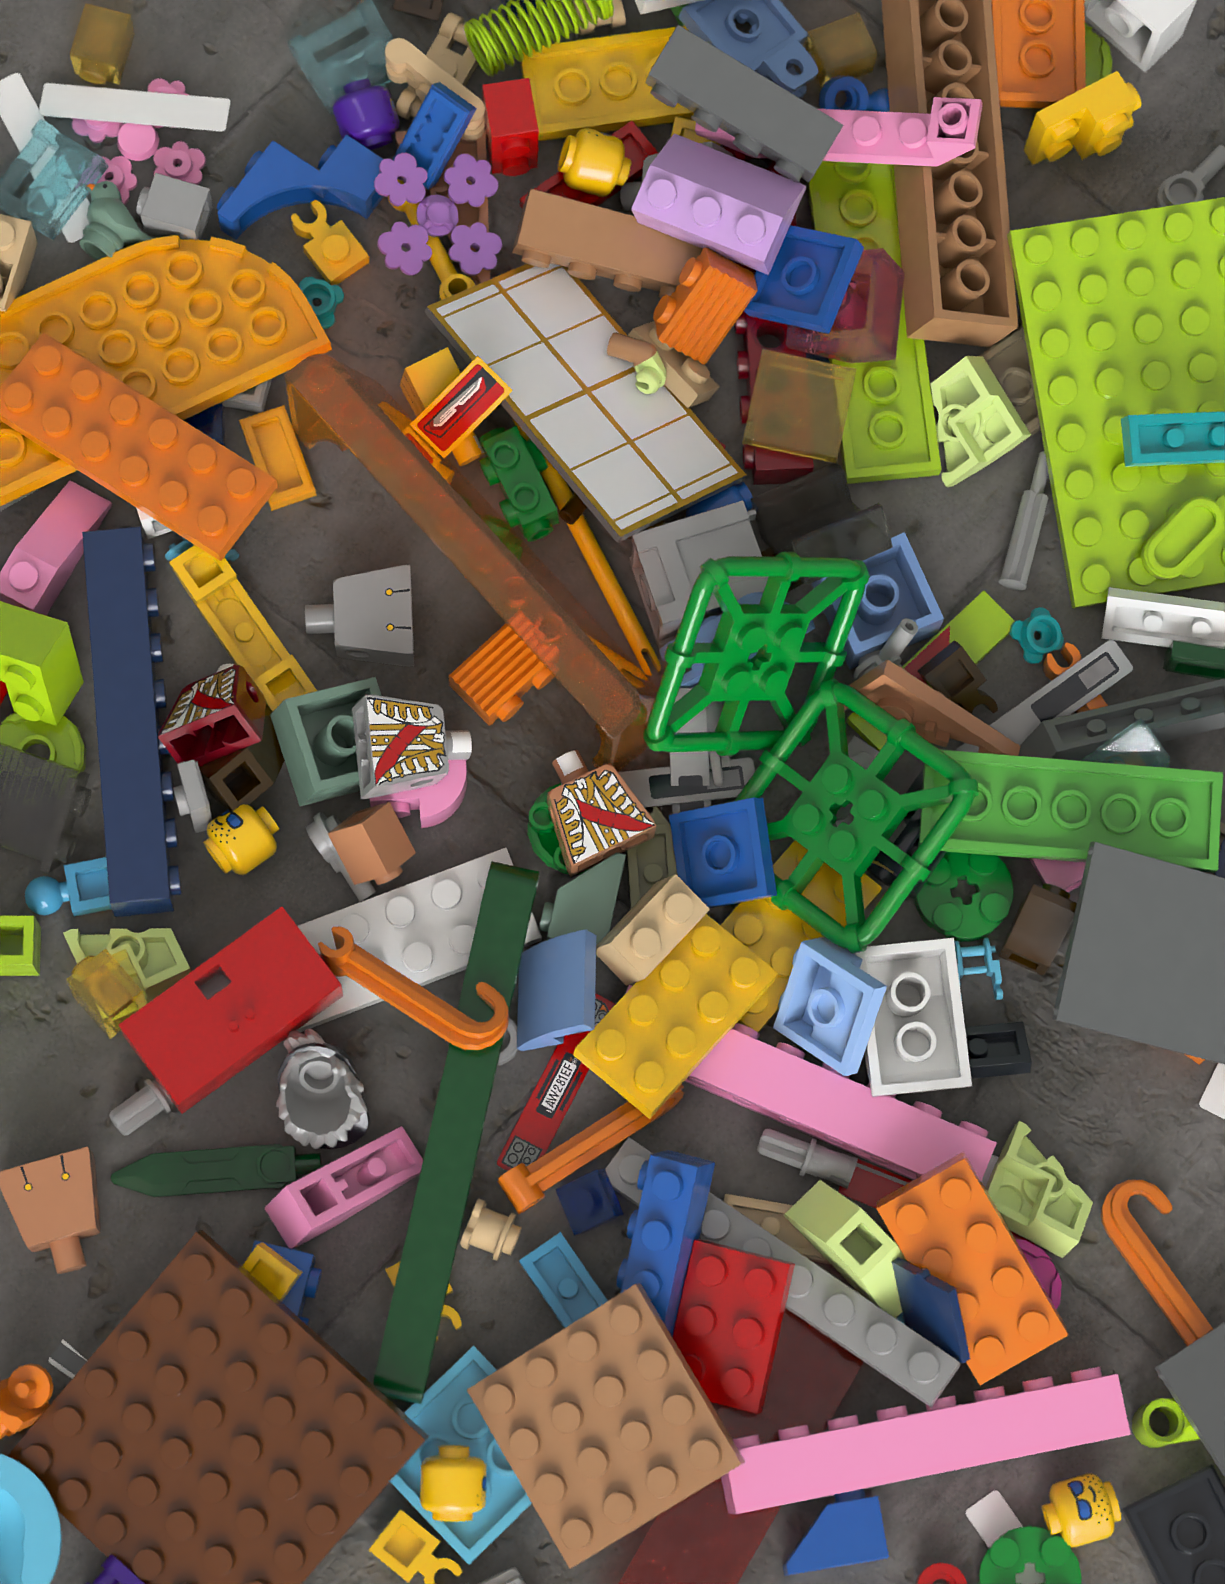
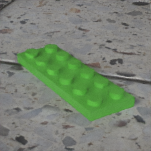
M941 750L961 764L971 775L972 779L978 781L979 794L974 797L967 815L941 851L1086 863L1090 842H1098L1201 872L1215 873L1218 870L1223 772ZM924 763L922 790L948 785L949 780ZM950 803L921 809L918 847Z

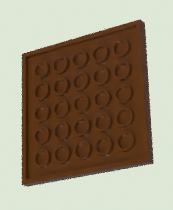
M200 1230L193 1235L7 1457L18 1461L31 1470L48 1489L57 1511L107 1557L113 1554L145 1584H303L430 1436L209 1235Z

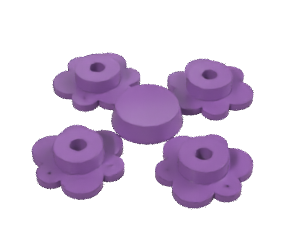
M400 153L395 157L394 161L392 159L381 161L379 165L380 174L374 180L376 192L382 196H389V201L394 206H401L405 201L412 204L420 202L417 208L418 225H412L408 228L405 223L396 222L393 224L391 232H384L378 239V249L386 255L384 262L389 269L400 268L404 274L410 276L418 274L422 269L423 262L428 261L432 256V249L426 244L428 235L441 237L450 232L453 245L449 249V257L453 261L459 262L460 269L464 274L475 276L481 272L482 268L491 270L496 266L497 258L495 255L502 248L500 237L492 232L487 233L486 226L480 222L474 223L470 228L465 225L456 226L459 215L454 204H464L468 201L471 206L479 207L485 201V197H491L496 193L498 182L493 175L489 174L491 172L489 162L486 160L476 162L473 156L460 154L454 160L453 167L448 168L444 173V180L450 185L448 188L449 198L442 195H430L424 198L426 190L423 183L427 179V172L424 168L417 167L416 160L412 155ZM397 180H402L404 184H400ZM466 181H471L472 185H469ZM401 247L407 248L408 252L403 251ZM471 247L475 248L477 252H473Z

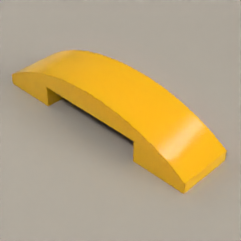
M194 545L169 562L181 584L236 665L243 666L263 693L266 704L272 712L287 698L317 691L294 656L288 653L237 579V574L225 557L222 561H219Z

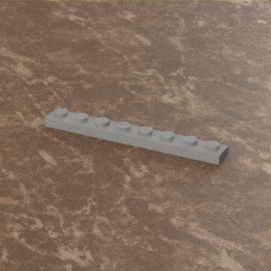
M628 1137L600 1176L601 1181L639 1207L643 1191L638 1189L639 1172L644 1161L649 1160L650 1154L653 1153ZM709 1192L699 1239L795 1263L785 1308L932 1408L960 1367L959 1361Z

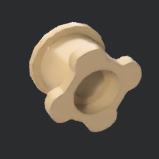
M478 1198L461 1238V1247L468 1250L470 1245L494 1254L493 1260L496 1261L499 1260L502 1252L511 1256L522 1227L514 1225L516 1214L511 1213L508 1217L486 1208V1201Z

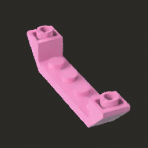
M934 97L931 114L818 109L843 124L841 131L823 161L939 166L976 147L983 105L982 100ZM696 123L695 132L697 135L748 155L733 144L735 137L720 128L716 132H712ZM759 153L758 157H755V158H768V157H766V156H764L763 154Z

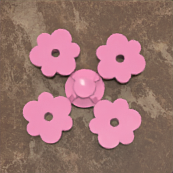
M155 79L148 86V92L189 95L185 93V86L180 81H173L169 84L164 79ZM74 118L72 120L74 132L80 136H89L90 140L94 143L102 142L106 136H118V148L123 155L117 156L111 161L106 157L96 159L94 163L95 168L87 170L83 175L82 181L86 189L88 184H97L113 177L110 181L118 187L122 203L126 204L130 196L129 191L135 189L138 183L136 176L131 173L132 166L128 159L143 161L150 158L153 154L154 163L157 167L154 171V176L155 173L196 185L201 183L203 179L200 170L204 167L206 160L201 150L189 149L188 145L182 141L174 143L172 149L168 147L158 149L159 135L155 128H162L164 126L123 124L120 122Z

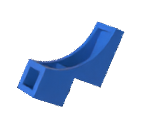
M346 135L337 147L331 145L325 151L318 164V169L320 170H317L272 140L264 152L258 150L251 157L244 171L246 176L236 188L233 186L229 187L220 198L217 205L220 230L234 240H237L250 225L263 216L284 207L311 203L313 200H317L322 204L348 209L368 219L384 197L378 194L374 188V180L380 174L379 165L384 159Z

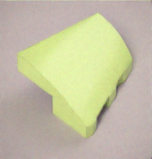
M965 356L931 383L933 405L939 413V420L936 425L938 442H943L947 472L941 474L942 481L946 487H952L965 480L1031 436L983 356Z
M149 928L141 933L131 932L128 929H110V934H80L79 929H70L63 932L105 1026L137 1012L191 972L171 928Z
M1019 1121L1012 1129L985 1189L1009 1230L1063 1258L1079 1243L1093 1202L1078 1185L1068 1180L1064 1168L1053 1155L1046 1160L1027 1137L1032 1130L1028 1125Z

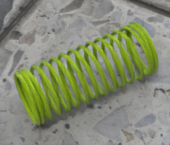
M508 0L507 6L503 4L498 6V11L490 9L488 15L480 14L479 20L472 18L469 22L466 21L464 23V32L478 64L488 76L493 77L498 74L499 70H505L503 59L509 66L513 67V55L519 62H523V52L531 58L533 55L532 47L536 52L541 53L542 44L547 48H551V39L559 44L561 41L560 34L564 38L569 39V29L574 34H578L579 25L585 30L588 29V21L593 25H597V16L604 21L609 19V17H613L614 6L612 0H586L592 14L591 17L583 0H574L582 16V22L572 0H562L573 21V27L561 0H545L547 6L543 0H535L538 11L530 0H523L526 3L528 15L520 6V0H516V2ZM511 4L516 7L519 20L511 11ZM552 5H553V7L555 8V10H556V12H557V14H558V16H559V18H560V20H561V22H562V24H563L564 30H563V28L561 27V25H560V23H559V21H558V19H557V17H556V15H555V13H554V10H553V8H552ZM502 9H504L507 12L510 25L502 16ZM543 10H544L545 14L547 15V17H548V19H549V21H550V23H551V25H552V27H553L554 33L552 32V30H551V28H550V26H549V24H548V22H547V20H546V18H545V15H544V13H543ZM493 13L498 17L502 32L492 19ZM534 15H535L537 21L539 22V24H540V26H541V28H542V31H543V33H544V35H545V38L543 37V35H542V33H541V31H540V29H539V27H538V25H537V23H536V20H535V18H534ZM483 18L489 22L492 36L483 25ZM525 21L527 22L529 28L531 29V32H532V34H533V36H534V38H535L536 43L534 42V40H533V38H532V36H531V34H530V32H529V30H528V28H527V25H526ZM517 28L519 29V31H520V33H521V35H522V37H523V39H524V41H525V44H526L527 48L525 47V45H524V43H523V41H522V39H521V37H520V35H519V33H518V31H517ZM508 33H509V35L511 36V38H512V40H513V42H514V45H515V47H516V49H517V52H516V50H515V48H514V46H513V44H512V42H511V40H510V38H509V36H508ZM499 38H500V40H501V42H502V44H503V46H504V48H505V50H506V52H507V55H506V53H505V51H504V49H503V47H502V45H501V43H500V41H499ZM478 41H479V43H480V45H481V47H482V49H483V51H484V53H485V56H484V54H483V52H482V50H481V48H480V46H479V44H478Z

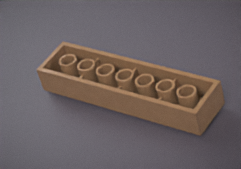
M881 0L890 112L931 114L934 97L981 99L983 103L976 147L939 166L894 164L907 338L991 347L1018 328L1014 272L1007 234L1010 232L991 0Z

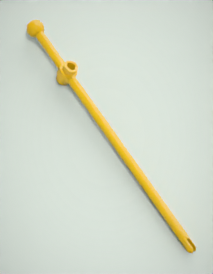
M397 180L400 184H404L402 180ZM405 201L401 206L392 205L396 210L405 212L411 225H418L417 208L420 202L412 204ZM428 235L426 244L432 249V256L429 260L441 281L439 290L440 300L476 286L470 277L457 273L440 238ZM512 418V420H513V422L515 423V425L517 426V428H518V430H519L521 436H522L525 440H528L529 437H528V436L526 435V433L521 429V427L516 423V421ZM544 456L548 468L541 472V475L559 510H561L573 494L567 482ZM582 514L575 524H566L642 670L648 676H652L651 670L642 655V652H647L659 673L661 670L660 661Z

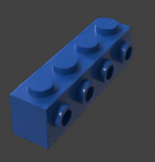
M666 1150L650 1154L649 1160H645L641 1166L638 1176V1189L643 1191L639 1209L633 1211L628 1223L627 1237L632 1242L628 1259L625 1258L620 1265L617 1275V1287L621 1289L622 1293L633 1285L641 1283L673 1337L693 1242L700 1237L715 1162Z

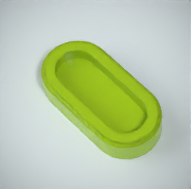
M1196 496L1181 504L1144 543L1141 551V560L1146 571L1153 577L1163 580L1172 579L1184 573L1221 535L1225 526V514L1219 503L1210 497Z

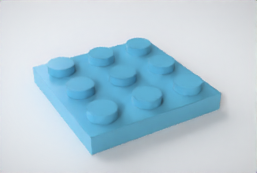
M474 1346L424 1393L422 1404L414 1403L404 1413L430 1437L391 1481L393 1486L468 1565L532 1504L467 1391L468 1388L497 1371ZM441 1445L469 1446V1456L479 1457L486 1463L485 1507L478 1512H474L473 1520L450 1522L433 1520L432 1512L423 1509L420 1504L421 1464L427 1457L439 1455V1446Z

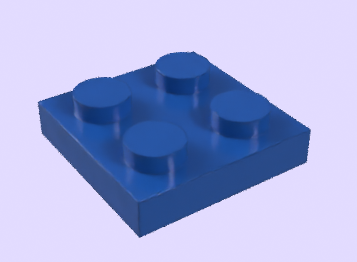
M790 225L769 275L756 270L754 276L758 291L744 312L752 317L829 334L864 246L854 238Z
M749 798L669 815L677 876L708 908L777 896L763 798Z

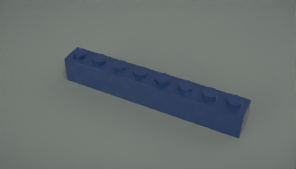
M141 526L82 532L110 906L115 917L174 911L173 895H182L179 865L171 866L169 848L178 847L175 818L167 819L166 801L174 800V785L172 772H163L162 755L170 753L157 737L163 726L159 724L158 708H167L165 681L164 679H156L155 663L163 662V647L161 634H152L151 617L160 616L157 587L149 588L148 572L156 571L153 542L145 543Z

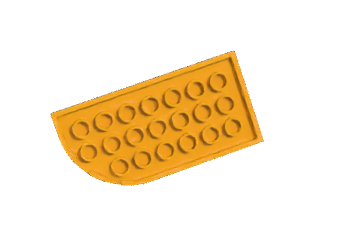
M179 235L136 243L115 252L112 257L106 256L14 299L6 312L0 311V386L44 332L182 420L332 350L331 343L310 303L298 285L285 271L274 262L270 264L263 258L247 251L246 246L211 237L210 241L180 240ZM0 421V506L77 471L71 465Z

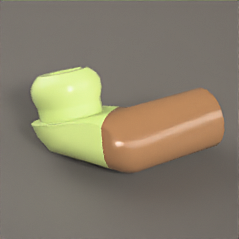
M616 332L612 334L608 342L607 354L632 362L637 373L636 387L645 394L655 393L665 384L667 376L666 368L656 347L649 342Z

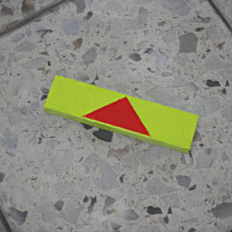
M982 591L907 661L902 668L926 684L918 670L954 640L964 648L975 665H977L1010 634V627L1015 621L985 591ZM855 712L847 717L846 722L868 745L878 751L882 749L887 742V736Z

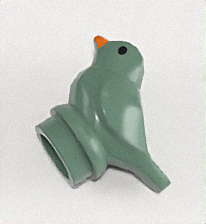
M102 181L97 184L87 185L92 200L87 210L89 225L83 229L84 236L79 243L89 256L95 260H100L106 256L112 257L115 252L124 249V246H131L154 239L140 231L130 212L122 203L120 191L114 183Z

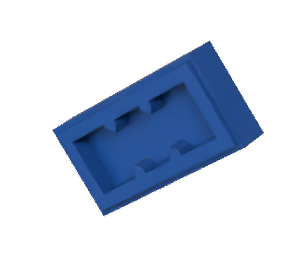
M441 82L432 84L392 160L394 161L395 157L400 153L412 155L416 160L417 167H422L427 172V179L423 183L424 187L427 189L434 187L477 108Z

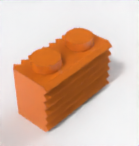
M707 247L703 248L701 255L697 259L692 257L686 262L679 276L680 285L676 287L675 292L671 296L664 295L661 298L653 314L658 340L662 344L666 343L670 348H675L678 352H683L693 360H698L702 365L708 362L758 291L753 272Z
M518 611L449 675V686L488 726L492 725L498 718L502 722H506L522 707L524 701L521 697L531 687L535 686L540 690L556 676L559 671L556 665L559 662L560 651L522 612Z

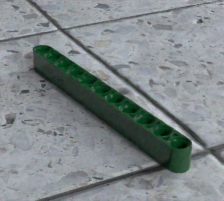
M491 861L457 1010L474 1021L486 1022L494 1015V1010L477 995L476 986L480 982H485L495 988L504 997L510 1011L540 871ZM504 1035L492 1046L480 1050H465L451 1043L449 1044L373 1385L386 1397L422 1404Z

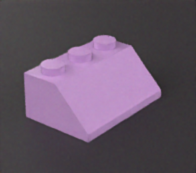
M674 133L650 164L631 210L637 223L702 249L707 247L727 259L769 275L805 192L806 185Z

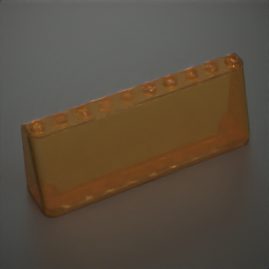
M324 354L308 356L286 373L284 377L295 435L309 450L317 442L322 441L336 444L342 452L348 448L596 721L597 724L594 730L600 736L601 746L597 755L593 758L592 764L599 768L610 763L619 772L648 748L643 738V732L647 727L648 717L658 688L516 532L509 527L506 521L447 457L443 458L409 425L413 419L383 386L367 375Z

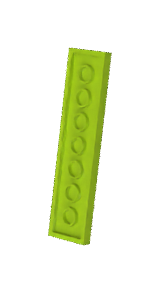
M822 161L810 182H807L812 229L854 238L864 246L852 277L853 280H857L851 331L841 329L840 324L837 328L835 323L826 337L828 351L830 345L837 347V355H829L845 484L940 475L942 469L925 342L922 339L907 338L894 164ZM831 332L839 335L838 343L830 341ZM842 335L850 337L848 346L841 344ZM841 348L848 350L847 359L840 358Z

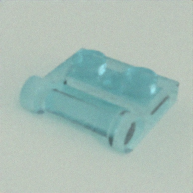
M361 0L355 4V10L304 38L299 34L287 41L293 57L330 115L333 114L334 101L345 94L343 90L344 85L361 79H370L372 86H384L391 82L386 74L385 47L394 37L381 19L372 0ZM366 26L371 35L317 63L313 56L314 53Z
M39 119L31 130L32 138L0 179V209L15 218L31 221L33 229L54 240L89 194L87 185L96 184L109 166L104 158L63 135L48 122ZM49 147L55 150V154L21 199L12 195L46 149Z

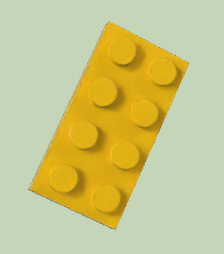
M676 27L562 42L559 44L554 43L551 45V48L542 45L541 53L536 52L532 47L533 55L531 58L523 52L524 59L523 62H520L523 79H530L539 129L538 141L564 138L568 135L575 136L584 128H590L599 132L619 130L630 121H633L637 127L672 123L675 120V116L693 120L691 118L694 114L692 111L679 103L675 107L662 103L650 93L652 87L645 84L649 72Z
M794 841L774 863V874L782 880L788 879L808 850L797 841ZM824 862L802 892V895L845 927L847 921L842 875ZM864 873L861 877L865 911L879 895L882 887ZM771 897L741 902L721 924L725 930L778 972L777 978L738 1021L739 1024L745 1025L758 1033L779 1010V999L786 990L793 968L792 960L795 952L800 947L801 941L824 937L789 909L781 910L771 902Z
M705 914L645 979L636 982L595 1026V1030H592L575 1048L573 1055L650 1119L777 978L778 972Z

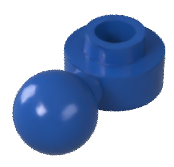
M844 75L832 77L823 85L819 94L820 109L890 112L888 88H880L870 95L865 85L853 77ZM843 90L846 93L847 99L843 106L838 107L835 103V97L838 92Z

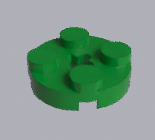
M946 852L918 895L914 898L915 905L922 920L930 928L933 927L937 932L946 935V938H954V941L958 942L976 941L990 935L1008 915L1013 901V882L1008 868L997 855ZM958 880H966L968 885L975 886L977 893L971 896L970 904H963L961 897H952L951 890L958 886Z
M1031 1526L1009 1530L993 1541L981 1558L978 1569V1584H1016V1573L1024 1572L1025 1563L1034 1564L1035 1572L1043 1573L1044 1581L1040 1584H1081L1082 1580L1078 1559L1064 1539L1055 1534L1050 1535L1047 1529Z

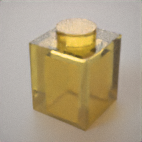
M85 3L70 51L75 74H79L82 79L94 84H104L107 81L120 85L135 36L130 14Z
M859 12L807 32L805 49L817 65L818 74L816 78L821 89L829 79L835 76L844 75L858 78L873 72L878 52Z
M106 949L97 956L91 955L81 960L72 970L71 976L66 979L75 1000L109 1039L121 1031L118 1026L121 1022L147 1004L143 991Z

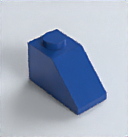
M864 1488L834 1494L835 1503L827 1504L822 1508L783 1564L784 1576L889 1558L878 1496L866 1498Z

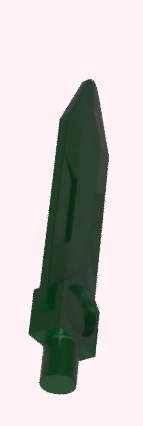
M280 1144L152 1153L114 1172L111 1175V1181L115 1185L152 1197L283 1188L286 1184L297 1181V1175L310 1174L322 1168L320 1153L296 1155L295 1146H282Z

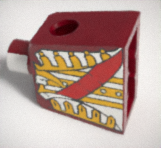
M224 664L218 668L217 673L190 683L182 689L157 737L178 764L194 760L198 763V766H202L262 741L266 699L243 666Z

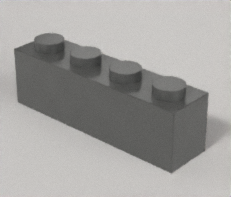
M677 25L649 72L645 83L652 87L650 93L657 100L670 107H675L679 103L694 113L691 118L697 124L712 132H716L720 128L735 137L733 144L737 148L753 157H758L759 153L776 162L774 169L795 182H799L801 178L810 182L843 127V124L680 25Z

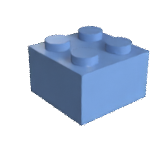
M905 532L841 557L864 562L870 574L844 647L847 651L845 660L849 669L858 667L859 660L866 654L881 650L902 619H911L918 626V632L907 646L935 636L939 632L944 617ZM813 577V589L827 577ZM842 595L823 610L830 627Z

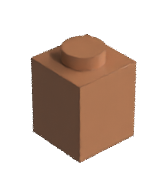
M390 801L356 811L328 833L354 885L370 880H375L376 884L380 885L396 878L403 872L401 865L416 853Z

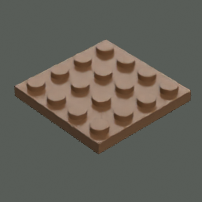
M641 1283L628 1288L467 1389L569 1569L577 1566L745 1463L744 1458Z

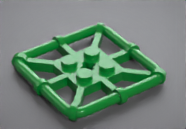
M780 552L776 557L728 556L716 560L709 558L701 564V572L692 587L674 643L667 645L664 654L667 664L648 717L647 727L643 732V738L648 747L653 751L664 752L716 751L720 756H732L742 750H771L784 730L739 731L749 701L769 700L781 724L786 729L796 715L785 694L795 662H818L805 701L820 687L822 681L834 678L837 667L843 666L847 651L844 647L864 595L865 586L870 578L866 565L860 560L834 557H800L795 552ZM728 577H768L760 603L739 604L728 584ZM799 577H827L796 604H783L790 583L798 580ZM713 592L723 611L712 643H695ZM842 595L826 642H803L810 621ZM757 652L753 658L748 659L750 653ZM693 663H705L699 683L675 703L686 668H691ZM713 701H725L715 732L675 733ZM819 716L798 744L799 747H803L811 740L810 734L816 726Z
M833 678L821 682L820 687L807 698L770 751L766 749L758 758L761 764L734 801L760 798L777 774L803 792L783 820L767 823L769 841L791 837L808 850L788 879L782 880L774 874L777 896L771 897V902L781 910L789 909L833 944L848 949L849 952L854 954L866 951L867 945L871 944L881 934L919 880L924 882L931 873L928 867L967 815L974 797L979 794L978 781L972 779L971 775L961 764L917 734L915 725L904 718L898 720L855 688L839 683ZM844 705L887 736V742L867 769L849 757ZM826 708L830 755L813 779L809 781L785 762L823 709ZM907 750L950 782L948 785L900 795L885 784L883 780L903 752ZM950 803L912 857L889 840L909 811ZM848 804H853L850 809V813L854 816L853 821L850 824L842 822L837 827L836 814L841 807H846ZM882 851L899 863L903 869L865 920L861 877L878 853ZM824 862L842 875L847 921L845 927L802 895V892Z

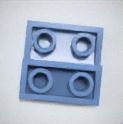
M586 929L568 933L541 942L522 953L518 982V1050L527 1051L563 1044L565 1035L595 1030V934Z

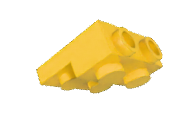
M1116 71L1037 112L1024 147V152L1032 165L1046 158L1049 162L1056 161L1070 152L1073 146L1082 160L1094 153H1097L1098 156H1104L1115 150L1122 143L1124 132L1134 125L1132 112L1141 108V99L1137 90L1131 83H1125L1119 72Z

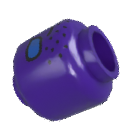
M361 79L344 85L343 90L345 94L337 98L333 103V113L341 139L343 140L348 135L369 150L378 149L392 143V135L395 134V131H398L400 123L390 90L384 86H372L370 79Z

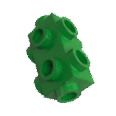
M517 426L508 430L500 427L485 433L479 439L485 452V458L478 461L490 487L495 484L500 486L505 499L499 502V506L509 527L513 528L518 525L528 542L547 536L554 530L553 525L559 523L557 508L540 475L541 472L548 468L544 456L541 454L542 452L530 438L525 440L521 436Z

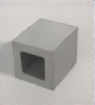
M155 173L151 187H143L140 193L136 212L141 215L144 232L157 237L179 235L180 240H202L213 209V203L209 188Z

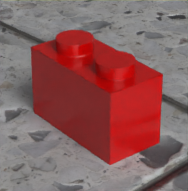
M524 78L483 84L482 102L485 106L486 144L491 173L519 176L527 173L532 168H538L539 129L530 79Z

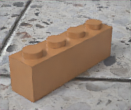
M530 189L524 200L512 253L522 255V261L532 266L548 268L550 263L567 267V273L577 278L594 280L596 275L613 279V285L617 288L631 292H640L641 287L658 291L659 298H662L664 295L671 296L675 292L676 287L680 285L679 276L684 265L692 257L697 259L703 249L637 223L635 216Z

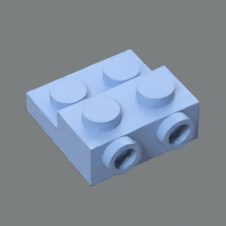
M820 937L801 941L800 947L795 952L792 960L793 968L786 990L779 999V1011L773 1028L842 1075L858 1073L887 986L860 969L863 959L852 954L849 950L833 944L827 938Z

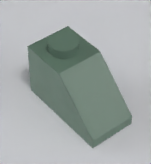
M613 854L559 888L555 903L545 902L539 930L548 932L547 940L586 929L596 935L597 945L610 932L625 864V854Z

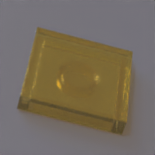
M763 349L742 443L836 463L856 369Z

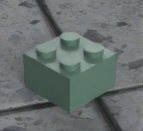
M376 677L287 698L270 714L299 807L360 791L352 708L365 695L382 696Z

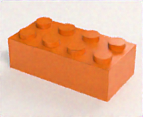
M964 1151L877 1201L876 1209L907 1262L920 1269L927 1268L931 1275L956 1288L970 1359L966 1363L979 1385L1068 1336L1065 1323Z

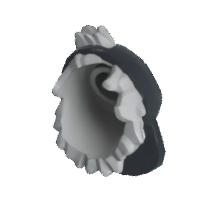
M311 1028L306 1029L305 1034L297 1030L289 1032V1036L283 1044L288 1050V1054L282 1062L277 1077L280 1095L276 1102V1107L279 1108V1118L284 1120L285 1132L290 1134L294 1140L299 1141L302 1146H308L310 1143L313 1149H337L355 1143L367 1133L370 1117L367 1103L362 1093L364 1087L360 1082L354 1063L345 1051L336 1045L324 1042L322 1037Z

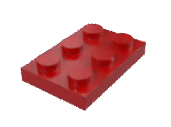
M696 1239L693 1242L672 1338L710 1402L754 1414L762 1413L795 1263Z

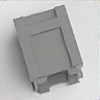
M744 501L632 535L633 548L632 556L629 557V565L634 580L637 583L659 650L676 638L692 587L701 572V564L709 558L716 560L728 556H762L750 521L755 520L756 511L754 509L747 512ZM729 576L728 584L738 601L747 594L763 592L768 577ZM713 592L703 620L723 613Z

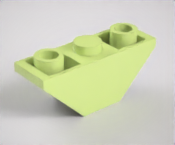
M819 1180L784 1216L860 1295L896 1319L902 1313L892 1262L898 1257L904 1260L906 1258L897 1244L862 1208Z

